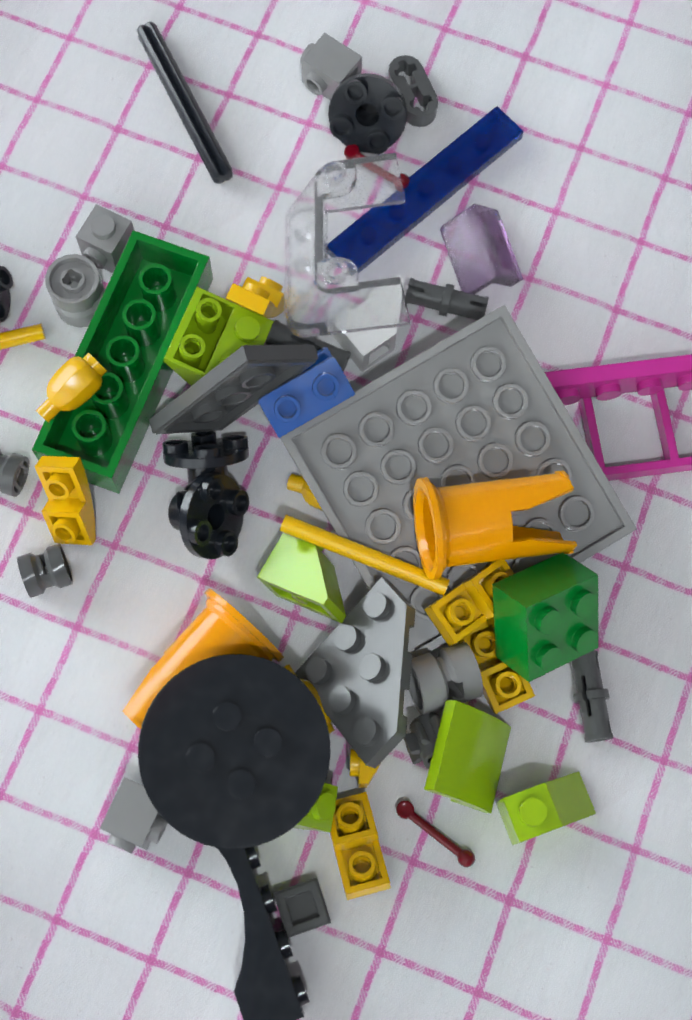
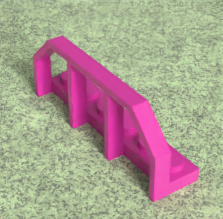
M692 354L545 372L564 406L579 402L587 445L608 481L692 470V456L679 458L664 388L678 387L682 391L692 390ZM637 392L641 396L651 395L665 460L605 467L591 397H596L600 401L615 399L622 393Z

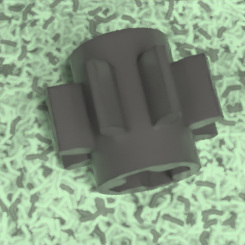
M437 713L422 714L415 718L409 726L411 733L406 734L404 737L412 763L417 764L423 761L424 766L428 769L441 723V717Z

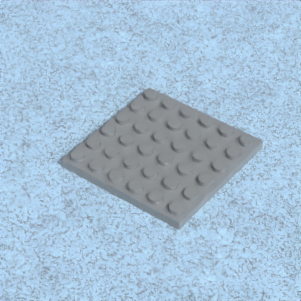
M505 305L355 391L356 395L280 437L337 535L422 569L423 566L415 535L413 495L416 480L428 477L430 482L436 487L555 474L556 471L564 470L569 475L574 490L531 509L511 512L513 526L560 532L563 540L576 541L577 546L574 553L567 555L579 563L637 530ZM560 553L508 559L505 561L515 574ZM352 560L369 590L383 577L390 581L414 607L415 623L414 627L409 628L408 652L412 653V657L429 653L446 643L424 610L441 598L442 595ZM492 562L447 567L441 575L450 579L445 594Z

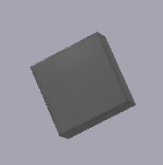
M317 878L274 892L287 938L331 923Z

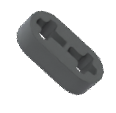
M408 55L398 56L393 59L389 65L388 80L399 88L405 98L407 123L416 127H424L431 124L436 118L438 98L422 64L418 59ZM404 71L407 76L412 75L411 85L408 84L403 75L399 76V72ZM415 97H417L422 107L427 106L426 111H421L419 107H414Z

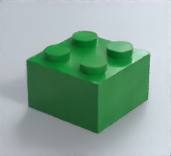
M557 554L492 584L496 657L528 682L599 648L598 574L567 554Z

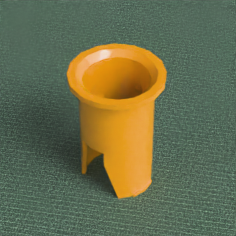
M564 470L556 471L555 474L436 487L430 482L428 477L417 479L413 495L414 526L420 560L428 579L440 580L444 570L452 566L555 553H574L577 546L576 541L563 540L560 532L513 526L511 514L514 511L531 509L572 492L574 487L569 479V475Z
M208 588L204 593L208 597L206 608L163 653L162 658L151 668L122 712L141 730L147 710L162 687L180 671L201 660L220 655L243 654L264 658L269 661L275 659L280 662L284 656L241 613L219 594Z

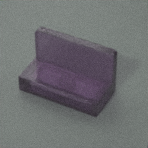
M474 203L441 227L440 232L461 291L476 294L491 283L512 287L523 280L498 210Z

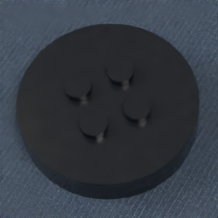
M227 654L214 656L194 663L180 671L162 687L152 701L143 720L139 735V771L143 786L155 809L170 826L184 836L201 844L216 848L243 849L255 847L270 842L290 831L308 814L316 803L325 784L330 763L328 726L322 709L312 692L297 676L275 662L252 655Z

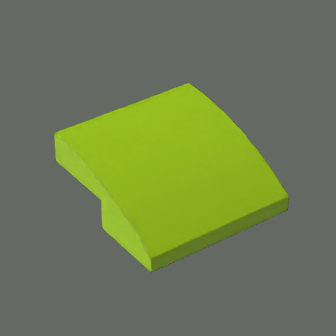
M446 700L424 790L450 798L454 803L491 814L511 726L472 706L457 700Z

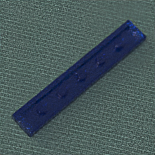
M496 106L410 176V184L407 188L394 189L326 245V253L353 279L520 141L524 131Z

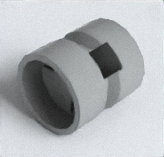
M78 254L64 255L56 259L49 266L45 275L46 288L58 315L65 323L78 328L88 327L105 289L94 262Z
M466 642L440 649L438 657L431 653L412 657L409 692L420 714L424 715L444 709L446 700H457L463 703L482 696L483 683L480 669L473 651Z

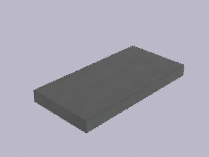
M241 346L151 417L149 422L152 433L157 435L222 431L258 405L259 397L298 376L316 363L318 355L315 346Z

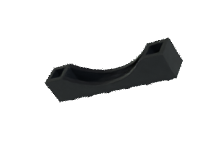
M255 847L243 849L217 848L225 858L237 883L244 910V952L241 970L234 989L243 1020H298L305 1015L302 1005L310 1001L301 975L291 977L285 959L292 957L293 953L285 930L282 929L275 932L269 915L277 911L268 884L259 886L253 870L261 866Z

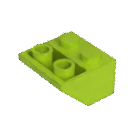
M196 287L163 361L192 386L241 346L264 345L274 321L200 287Z

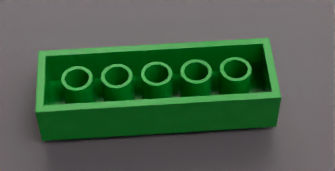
M134 230L132 231L74 356L83 358L89 352L107 370L102 376V386L86 403L76 410L60 411L49 423L46 420L44 421L32 447V451L38 461L42 456L80 457L88 483L117 494L120 493L150 425L149 419L154 416L173 372V369L163 361L196 287L208 291L213 281L209 256Z

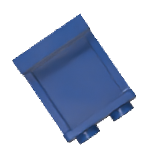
M327 346L317 351L318 360L316 363L298 376L259 397V405L279 438L356 395L340 365L331 355Z

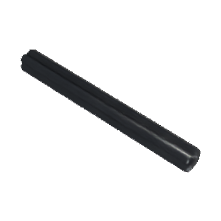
M153 22L140 25L137 28L138 38L213 182L221 184L224 181L230 180L233 176L232 167L159 29Z

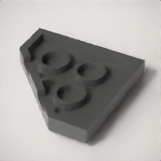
M383 577L349 612L343 623H340L295 672L299 679L308 680L313 684L319 694L326 715L365 765L376 768L406 736L407 717L403 715L405 690H410L412 653L408 652L409 628L414 627L415 623L414 607L390 581Z

